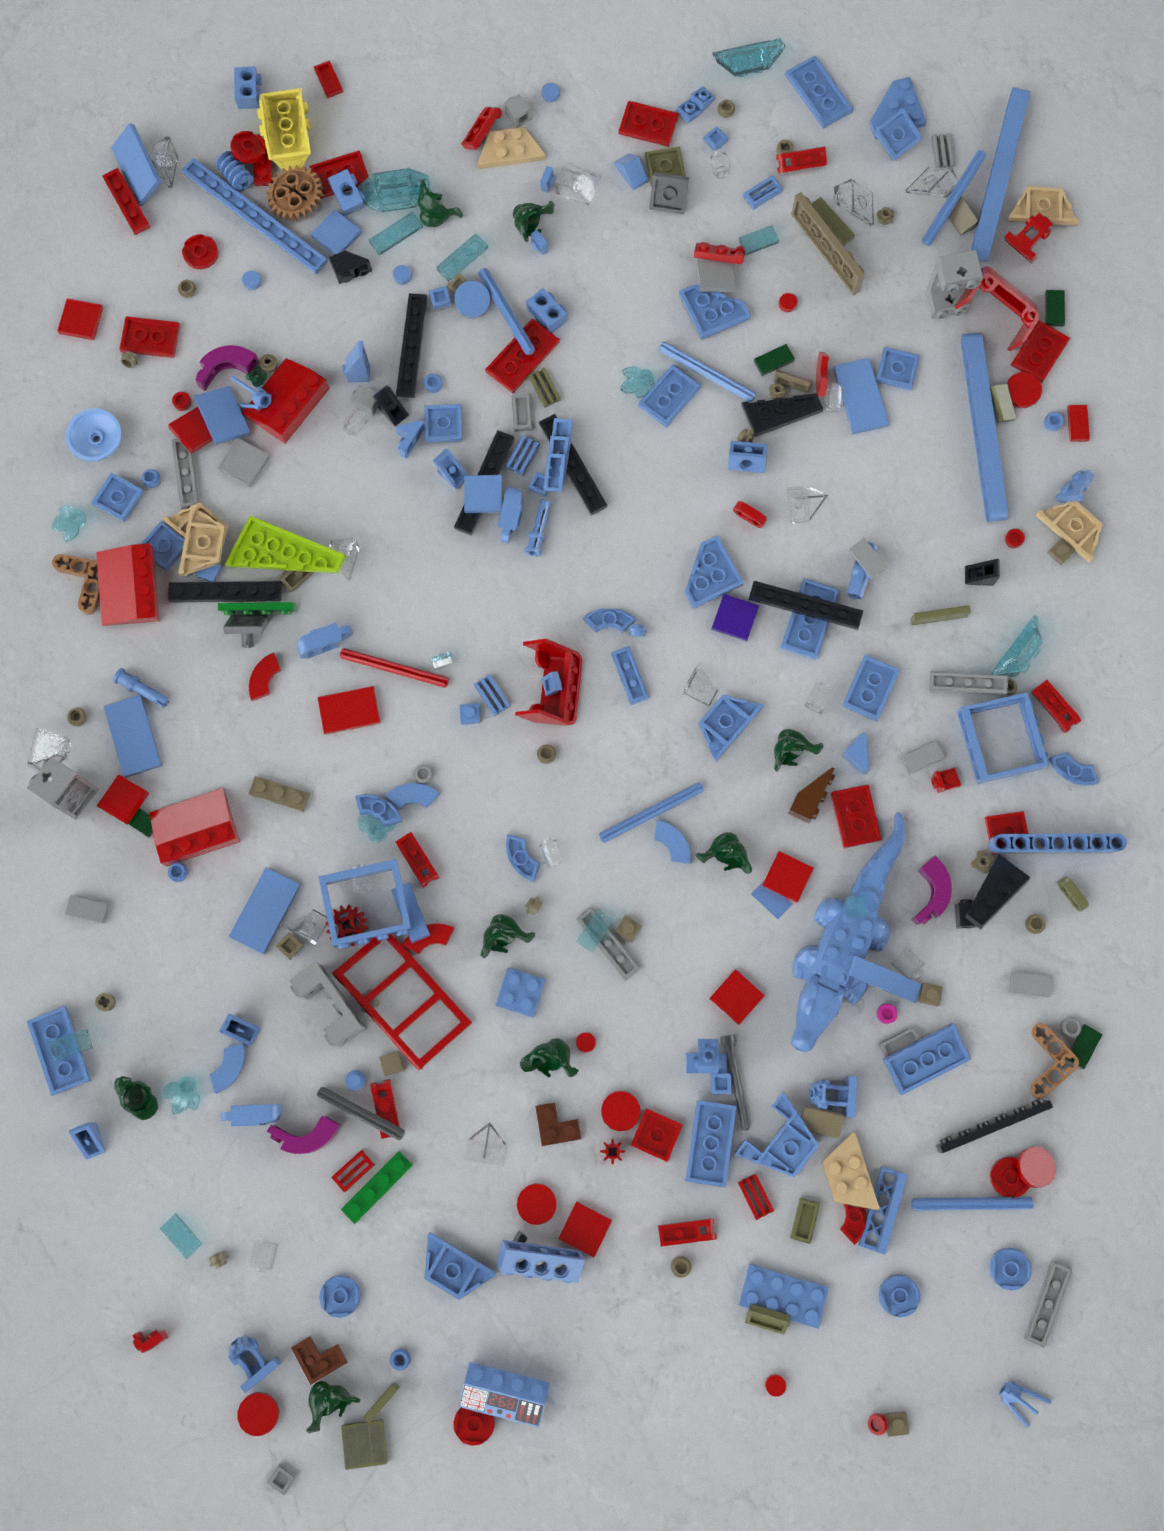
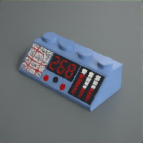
M469 1362L459 1407L540 1428L550 1383Z

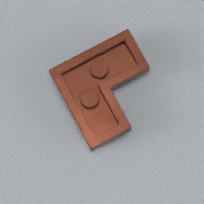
M555 1103L535 1106L542 1146L581 1139L578 1119L558 1123Z
M311 1336L291 1347L310 1385L348 1363L339 1344L320 1354Z

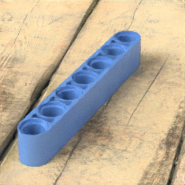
M1000 834L989 840L988 847L991 852L997 854L1115 853L1125 849L1127 841L1121 834ZM997 839L1002 841V849L997 847ZM1016 839L1022 842L1021 849L1016 846ZM1036 839L1041 842L1040 849L1035 846ZM1055 839L1059 840L1060 848L1055 847ZM1074 839L1078 840L1079 848L1074 846ZM1093 839L1097 840L1098 848L1093 846ZM1113 839L1117 841V848L1112 845Z

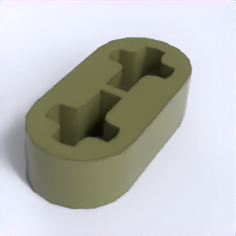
M1065 876L1057 882L1060 890L1077 911L1082 912L1089 906L1087 899L1069 877Z

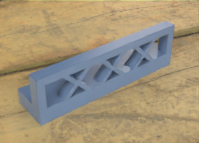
M881 1166L874 1192L876 1199L879 1194L886 1192L889 1200L886 1205L882 1207L879 1205L880 1210H868L866 1226L859 1246L886 1255L907 1174ZM884 1172L895 1175L893 1184L888 1187L882 1181ZM880 1211L883 1221L882 1224L875 1227L871 1218L873 1214ZM873 1231L878 1238L876 1246L865 1243L867 1234Z

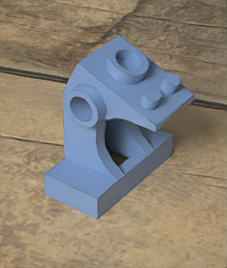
M698 1039V1053H686V1073L727 1074L726 1053H719L718 1039Z
M847 1076L846 1086L829 1085L830 1081L817 1080V1083H811V1088L809 1089L810 1104H816V1108L828 1109V1105L845 1107V1117L855 1118L857 1077ZM826 1089L838 1090L837 1102L826 1101Z
M246 1334L241 1338H236L230 1344L228 1356L235 1366L239 1364L248 1377V1380L240 1386L244 1393L249 1391L282 1363L278 1357H275L268 1363L258 1349L259 1344L255 1338H249ZM249 1352L258 1360L252 1367L244 1359V1356Z

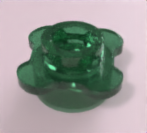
M259 366L254 367L250 373L246 374V379L250 380L255 387L261 386L268 378L267 374L263 373Z

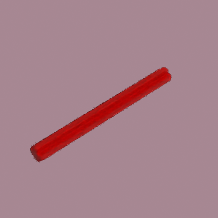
M342 648L340 652L341 659L446 688L449 682L448 677Z

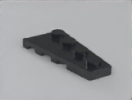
M817 393L796 395L792 398L783 399V397L775 400L765 401L764 399L748 403V401L741 403L750 427L754 430L755 437L823 412V406Z
M999 854L965 918L981 930L1029 882L1030 876Z

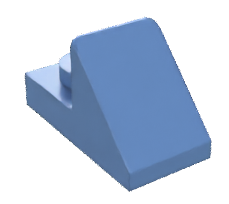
M421 420L395 427L397 434L404 437L398 444L400 456L407 459L425 430L424 422Z
M444 449L433 460L438 468V474L454 489H457L464 482V476H468L448 449Z

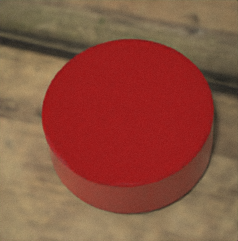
M792 293L783 294L779 299V308L784 312L795 310L797 305L796 296Z
M177 392L172 398L174 407L179 411L188 410L192 404L191 398L186 392Z
M1011 529L1005 536V543L1010 548H1019L1025 540L1024 533L1019 529Z
M584 1032L577 1037L576 1046L581 1052L588 1053L595 1048L596 1040L591 1033Z
M772 1374L767 1377L765 1388L771 1396L779 1397L786 1390V1382L782 1376Z

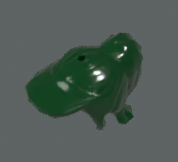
M420 180L421 190L418 197V206L421 211L420 221L427 227H437L452 215H457L460 218L463 217L460 208H445L438 201L442 199V194L429 192L430 190L426 188L425 180Z
M551 200L545 206L533 203L515 206L513 210L514 224L525 242H528V237L538 227L540 216L542 214H553L554 203Z
M784 729L778 735V742L774 747V770L778 772L781 765L797 766L798 763L792 760L799 757L803 751L807 750L816 755L821 752L824 745L822 743L812 744L800 732L793 729Z
M725 832L717 836L707 852L696 853V857L702 863L715 857L721 863L728 864L724 871L739 868L746 874L752 872L747 851L742 843L739 842L737 835L732 832Z
M497 914L492 918L490 926L484 932L480 956L486 958L490 951L508 953V950L503 948V946H507L515 938L530 943L535 937V932L525 933L513 918Z
M559 1038L551 1039L548 1043L536 1046L520 1061V1068L524 1072L537 1069L548 1078L551 1077L550 1070L557 1071L561 1067L568 1077H574L579 1071L575 1067H571L570 1048Z
M125 1076L116 1078L114 1089L119 1096L121 1107L140 1120H147L155 1115L159 1107L157 1099L151 1092V1087L139 1080L131 1081V1078Z
M324 1381L316 1382L311 1387L308 1400L312 1413V1423L306 1429V1432L310 1434L320 1431V1423L323 1416H329L337 1409H340L339 1417H342L348 1404L350 1405L351 1402L360 1403L361 1399L351 1395L345 1388L339 1385H329Z

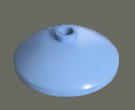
M88 409L78 413L73 417L66 429V443L71 452L76 457L90 462L101 461L111 456L119 447L122 438V430L117 419L111 413L102 409Z

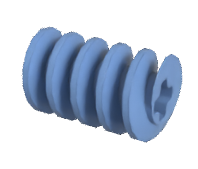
M226 151L217 158L216 167L235 190H245L253 183V176L250 175L241 161L232 155L231 151Z

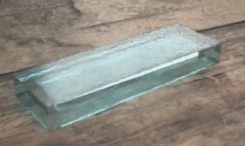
M412 211L370 238L369 243L380 256L422 229L423 224Z
M475 233L441 262L436 269L449 282L488 248V245Z

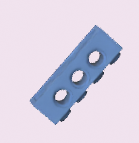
M502 1240L497 1265L500 1272L509 1276L517 1274L526 1278L539 1277L547 1281L554 1279L561 1280L564 1283H579L585 1260L580 1250Z

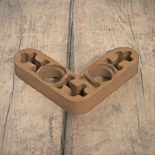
M64 554L56 555L52 560V565L58 572L85 578L78 607L86 615L96 612L100 600L99 581L95 580V577L98 579V572L97 575L94 572V569H98L97 561ZM64 561L66 564H70V567L64 564L60 567L58 563ZM78 563H84L82 571H75V566ZM97 584V590L95 592H88L89 585ZM89 602L92 606L87 607L86 609L84 607V604H88Z
M1042 1023L1034 1025L1031 1032L1032 1036L1056 1062L1031 1085V1093L1038 1099L1046 1097L1079 1066V1060L1076 1055L1047 1025ZM1036 1028H1045L1046 1031L1044 1032V1034L1048 1038L1050 1035H1052L1054 1038L1050 1039L1047 1042V1044L1044 1045L1042 1042H1044L1045 1039L1042 1036H1036ZM1058 1042L1061 1045V1051L1052 1053L1049 1050L1050 1043ZM1065 1058H1073L1075 1060L1073 1062L1074 1067H1067L1065 1071L1068 1073L1064 1075L1063 1071L1056 1066L1060 1064L1062 1067L1066 1063ZM1050 1071H1058L1061 1076L1060 1080L1052 1082L1048 1076ZM1045 1077L1047 1082L1053 1085V1087L1049 1089L1047 1085L1043 1089L1045 1092L1043 1095L1041 1093L1036 1094L1034 1086L1036 1084L1041 1086L1044 1083L1041 1079Z

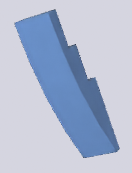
M554 418L549 453H547L544 491H563L573 420Z
M854 956L848 975L870 986L899 996L912 1003H916L921 984L857 956Z

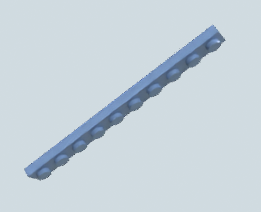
M194 158L181 170L187 178L317 275L328 263L327 258Z

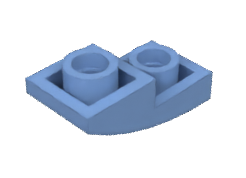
M703 86L693 92L689 100L678 106L676 113H679L687 123H690L715 100V97Z

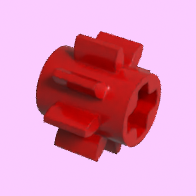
M611 1139V1144L609 1145L604 1142L606 1149L600 1151L606 1154L603 1160L606 1161L609 1158L612 1164H614V1159L616 1158L622 1161L619 1156L620 1153H625V1150H620L619 1148L622 1142H619L617 1145L614 1144V1139ZM609 1146L612 1148L616 1146L618 1148L616 1150L618 1154L616 1157L614 1155L608 1156Z

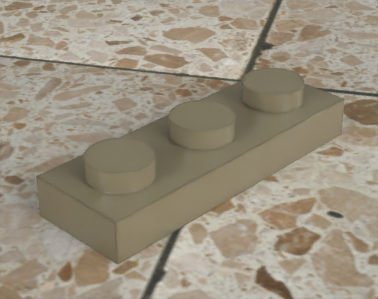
M257 776L254 777L248 793L251 796L304 812L310 797L308 792Z

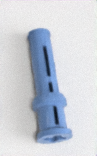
M540 500L533 531L528 535L529 542L524 552L531 556L537 557L541 555V544L545 540L543 533L552 504L547 500Z
M120 668L113 678L114 683L125 686L129 692H137L162 708H165L170 700L169 697L142 683L139 677L125 672L124 668Z

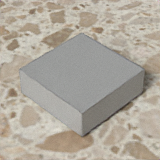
M279 1464L267 1484L285 1495L297 1475L282 1464Z

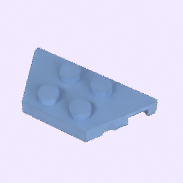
M722 695L702 718L698 725L716 762L764 706L763 704L751 703L744 699H734L731 696Z
M429 1232L424 1277L427 1281L460 1300L496 1275V1271Z

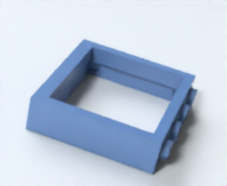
M1028 693L964 706L957 711L977 784L1043 770L1048 766L1047 757L1049 755L1044 751V738L1042 734H1039V721L1037 716H1034L1032 710L1033 702H1031ZM1019 704L1036 764L987 774L971 714Z
M396 859L318 876L332 945L338 947V950L349 948L350 944L356 942L358 945L370 943L369 940L377 938V941L386 940L392 934L403 936L408 934L409 930H412L399 865ZM393 871L404 924L338 939L327 885Z

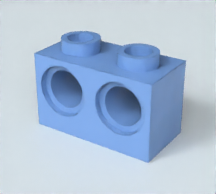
M255 66L234 67L235 101L238 109L259 108L260 94H262L261 89H259V85H262L261 74L257 73Z
M544 288L526 301L527 310L551 333L567 322V311L564 306L558 305L554 296L550 292L547 293ZM551 315H557L558 317H556V318H551L550 316H551Z

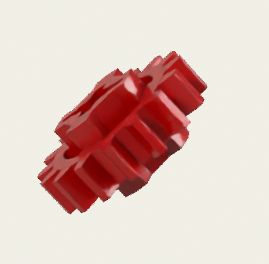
M348 904L347 909L342 905L340 906V911L333 909L335 924L339 928L338 939L351 934L364 933V930L369 929L368 926L364 925V923L368 922V919L362 918L365 913L363 911L358 913V907L352 910L351 905ZM349 913L347 917L339 918L341 915ZM356 918L359 919L360 928L356 926ZM340 922L349 923L354 930L351 928L345 930V927Z

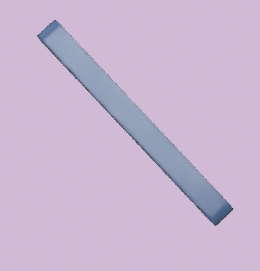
M1013 87L1010 93L971 251L976 250L979 261L987 262L989 259L1030 96V91Z
M981 332L962 334L961 349L985 516L987 522L1005 521L1008 519V506L983 336Z

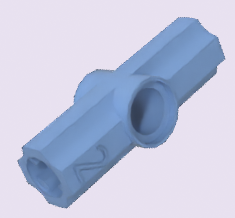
M868 542L874 551L877 552L878 546ZM855 560L846 595L857 600L862 599L870 577Z

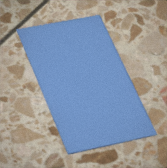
M762 882L751 895L779 919L792 903L785 897L762 887Z

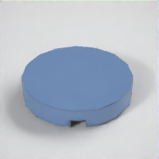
M474 280L466 281L455 292V306L458 312L465 317H479L489 308L490 294L482 283Z
M1004 1248L997 1251L990 1260V1275L1001 1288L1011 1291L1019 1290L1029 1281L1032 1271L1031 1264L1021 1251L1013 1248Z
M900 1274L891 1275L880 1286L878 1294L880 1304L890 1315L906 1317L915 1312L920 1302V1292L916 1283L909 1277Z
M338 1275L331 1277L325 1282L321 1288L319 1299L322 1308L330 1316L342 1318L356 1310L360 1303L361 1292L354 1279L349 1276Z

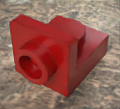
M955 767L941 772L936 771L932 774L931 783L938 793L961 786Z
M155 1330L146 1336L147 1341L141 1331L132 1335L134 1338L133 1344L141 1353L151 1350L169 1338L165 1330L159 1333Z

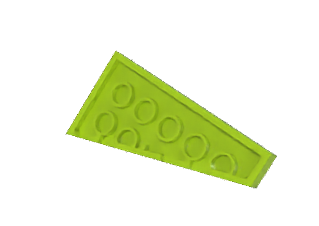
M249 516L225 565L237 568L339 574L347 557L340 552Z

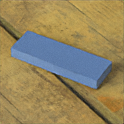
M630 647L611 652L630 705L648 700V694Z
M408 882L403 884L412 926V930L408 931L411 942L414 943L430 936L411 884ZM394 888L391 891L402 917L397 890Z

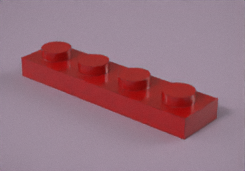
M116 168L102 175L134 235L151 228L119 169Z

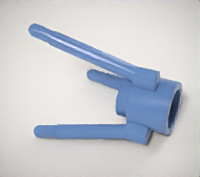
M234 376L230 377L237 384L253 393L252 400L255 404L237 403L239 407L254 408L260 411L261 408H267L270 405L272 395L259 385H256V388L259 390L257 391Z
M1007 1381L999 1392V1395L1002 1397L1001 1401L1028 1428L1029 1424L1011 1402L1015 1404L1018 1401L1036 1415L1039 1412L1020 1398L1021 1393L1019 1391L1048 1404H1051V1400L1018 1385L1014 1381L1012 1383Z

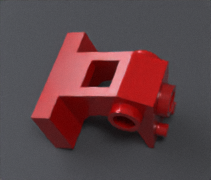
M1040 212L1035 217L1033 215L1029 217L1025 223L1026 226L1016 237L1010 231L1004 237L1005 242L1031 264L1037 258L1032 248L1041 238L1045 240L1052 232L1050 229L1053 224ZM1031 228L1039 232L1033 240L1025 235Z

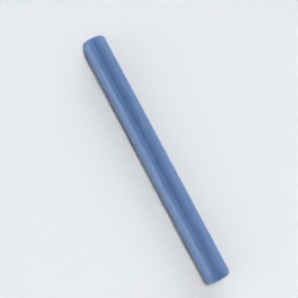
M978 150L922 238L923 244L930 246L986 158L984 151Z
M480 269L478 272L480 279L526 355L533 354L535 351L534 346L488 269Z
M666 342L661 344L659 351L748 402L754 400L756 393L672 345Z
M698 782L599 834L600 839L605 843L697 796L704 791L702 785Z
M1031 1197L913 1198L911 1202L914 1211L1033 1209Z

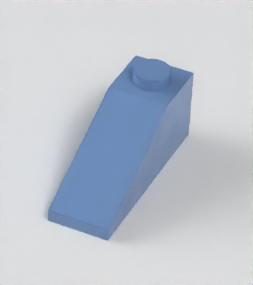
M358 341L347 355L346 364H343V376H346L348 382H370V363L363 341Z

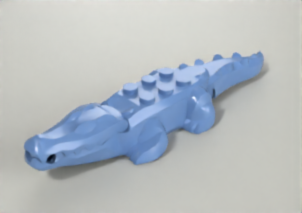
M900 812L894 815V829L890 837L860 871L851 888V895L845 901L838 898H827L818 906L814 921L824 927L818 944L802 948L795 956L793 977L805 980V986L798 1000L796 1028L791 1040L792 1046L798 1051L808 1052L813 1049L819 1036L837 1016L843 998H846L848 1002L854 1005L864 996L868 989V984L848 975L854 956L865 959L869 949L882 951L890 937V927L885 920L878 917V911L882 903L888 874L905 842V822Z

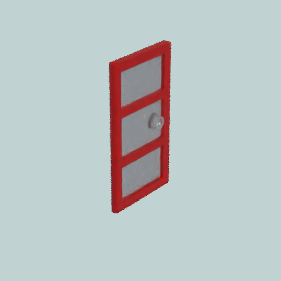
M389 935V939L377 941V938H374L339 968L334 970L332 975L418 1071L422 1070L428 1062L468 1028L472 1022L393 935Z

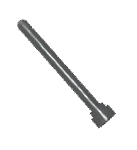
M736 1034L720 1037L721 1045H724L727 1051L741 1128L743 1131H748L750 1127L734 1050L735 1042H737Z

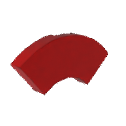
M821 351L818 354L816 368V392L818 396L824 397L829 380L827 375L829 356L826 352Z
M274 652L265 656L252 671L249 680L251 701L270 695V681L275 674L281 671Z
M428 924L427 928L430 936L412 943L408 935L402 946L418 954L424 948L433 944L446 946L455 928L445 924Z
M843 1204L845 1220L840 1230L855 1245L861 1238L866 1226V1208Z

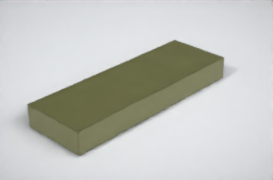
M821 197L811 204L815 210L819 211L822 220L830 225L836 238H840L843 246L854 239L855 234Z
M966 605L914 613L910 619L911 625L967 618L971 613L970 606Z

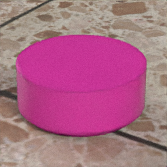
M883 1004L877 1009V1018L881 1023L890 1024L896 1020L897 1010L891 1004Z

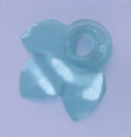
M636 366L627 367L622 370L627 380L622 384L620 390L627 394L635 392L637 398L644 397L649 392V387L654 383L655 376L648 369L641 370Z
M64 505L59 508L60 516L53 520L52 529L60 532L63 531L64 541L68 542L79 534V528L85 525L87 519L83 511L74 510L72 506Z
M368 815V817H358L360 830L367 833L369 839L375 843L384 841L387 832L395 827V825L384 827L379 819ZM377 830L381 831L378 837L374 836V832Z
M184 1076L178 1082L168 1083L160 1095L164 1099H171L173 1114H179L187 1107L196 1110L200 1103V1096L196 1091L197 1082L191 1076ZM187 1082L190 1083V1088L188 1090L184 1088V1085Z

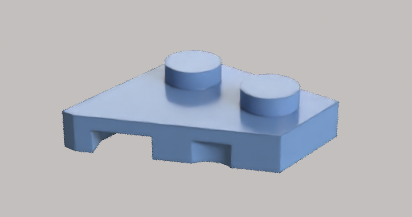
M1080 470L1074 473L1070 482L1061 487L1059 494L1056 496L1058 501H1082L1084 496L1081 493L1083 490H1088L1094 474L1091 470Z

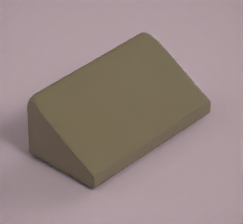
M961 196L949 215V219L960 236L975 229L978 224V219L963 196Z
M780 370L776 371L773 381L808 393L812 383L810 380Z
M284 570L277 578L292 592L315 572Z
M805 1105L801 1118L810 1132L839 1138L845 1114Z

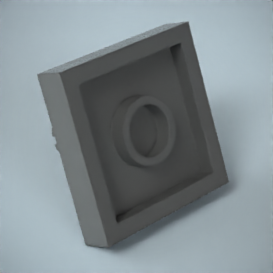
M654 172L649 209L684 214L689 177Z
M231 615L223 627L224 634H242V647L247 648V645L248 648L254 647L253 634L263 633L269 623L268 615Z

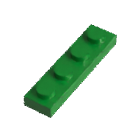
M294 602L218 603V611L224 612V615L228 616L235 615V612H242V615H254V612H261V615H273V612H280V615H291V611H297L296 603Z
M398 1151L342 1207L341 1211L356 1224L413 1164Z

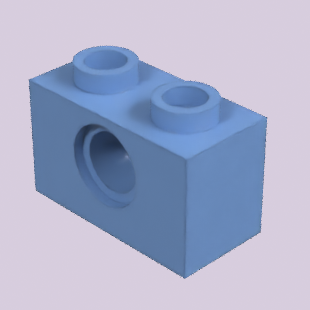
M348 169L328 178L329 184L345 216L364 208L363 201H365V197L362 191H358L355 186L357 181L354 174H350ZM345 189L353 191L350 195L343 194Z
M731 441L728 470L765 473L768 444Z

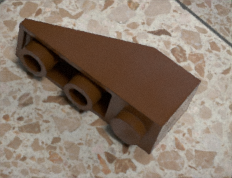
M830 768L798 792L788 814L807 823H810L812 819L815 820L820 811L817 806L819 802L823 803L828 792L825 791L827 784L831 786L836 776L832 774L835 768Z

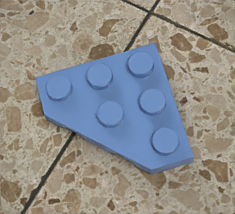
M910 77L892 82L871 118L870 127L875 139L878 138L873 131L902 108H904L916 128L926 125V119Z
M697 284L679 291V296L701 340L751 319V315L743 300H734L720 292H700L699 285Z
M718 535L702 542L685 590V595L693 609L744 584Z

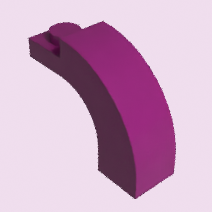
M227 345L218 347L208 352L199 361L203 369L198 371L195 381L199 388L205 391L215 376L222 370L237 369L250 376L259 360L256 353L241 346Z
M936 855L918 870L931 888V898L929 903L911 919L916 925L921 922L923 924L927 923L932 918L930 914L935 918L939 917L947 908L951 898L952 884L950 875Z
M322 1115L315 1128L309 1134L302 1137L294 1136L276 1125H270L267 1132L271 1134L270 1138L278 1143L284 1141L280 1147L281 1150L293 1154H306L318 1151L328 1145L335 1138L342 1125Z

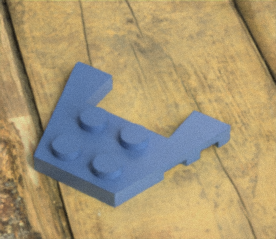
M782 1091L771 1107L787 1119L785 1124L763 1152L745 1139L735 1152V1155L795 1178L819 1147V1143L786 1094Z

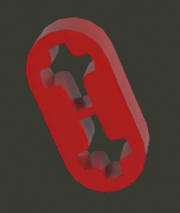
M738 501L733 508V512L758 528H762L767 521L764 514L742 501Z

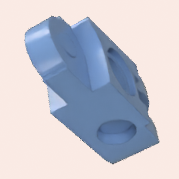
M508 487L505 493L497 526L503 528L501 534V542L509 543L512 530L518 531L523 514L522 493L517 488Z
M333 623L310 631L309 634L300 637L297 650L300 658L314 657L338 648L340 641L353 635L350 626L338 627L337 623Z
M281 1104L231 1106V1112L221 1113V1121H231V1126L266 1125V1123H274L281 1117Z

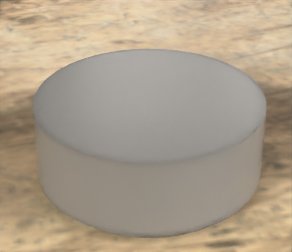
M419 765L414 770V778L419 784L426 785L432 781L433 771L427 765Z
M1066 1018L1060 1024L1061 1033L1068 1038L1078 1036L1082 1030L1081 1023L1076 1018Z

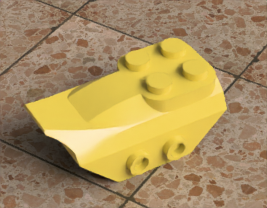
M302 88L260 94V108L257 109L259 120H262V125H259L261 136H264L269 160L274 161L281 170L284 168L288 171L289 166L295 169L296 165L301 170L311 154L308 134L311 125L309 118H306V113H309L307 102H304Z

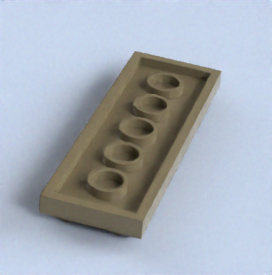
M802 192L798 193L794 198L791 212L792 217L854 296L860 291L865 275L863 268L857 265L853 255L843 247L840 238H836L830 225L822 220L821 214L812 207L809 198L805 197Z

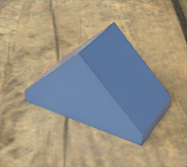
M628 153L614 162V165L632 190L648 182L638 156Z
M862 733L842 755L861 774H866L869 771L866 733Z
M228 1013L219 1032L252 1046L260 1028Z
M86 1123L69 1130V1134L86 1160L105 1153V1147L97 1123Z

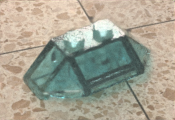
M781 38L712 52L715 61L731 74L737 77H744L749 73H762L764 70L770 69L785 49V44Z
M410 168L373 173L359 185V190L362 191L365 197L363 204L380 213L416 208L421 190V179L425 180L426 188H429V192H431L429 175Z
M1034 615L990 675H1008L1009 678L1017 677L1021 672L1025 673L1031 665L1029 663L1032 657L1035 659L1042 650L1039 648L1043 640L1038 616Z

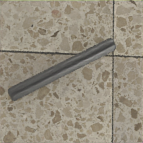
M320 1087L317 1097L397 1140H401L404 1137L405 1130L325 1087Z

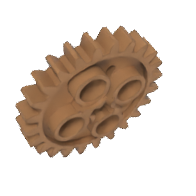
M296 165L295 169L289 166L288 171L282 168V174L276 172L278 177L271 178L274 183H268L270 188L266 190L268 205L274 214H277L279 218L283 217L285 221L289 217L292 222H294L295 217L299 221H301V216L307 219V213L313 215L312 209H319L317 203H322L320 197H324L322 182L316 172L313 173L311 168L307 170L303 166L300 170L298 165Z

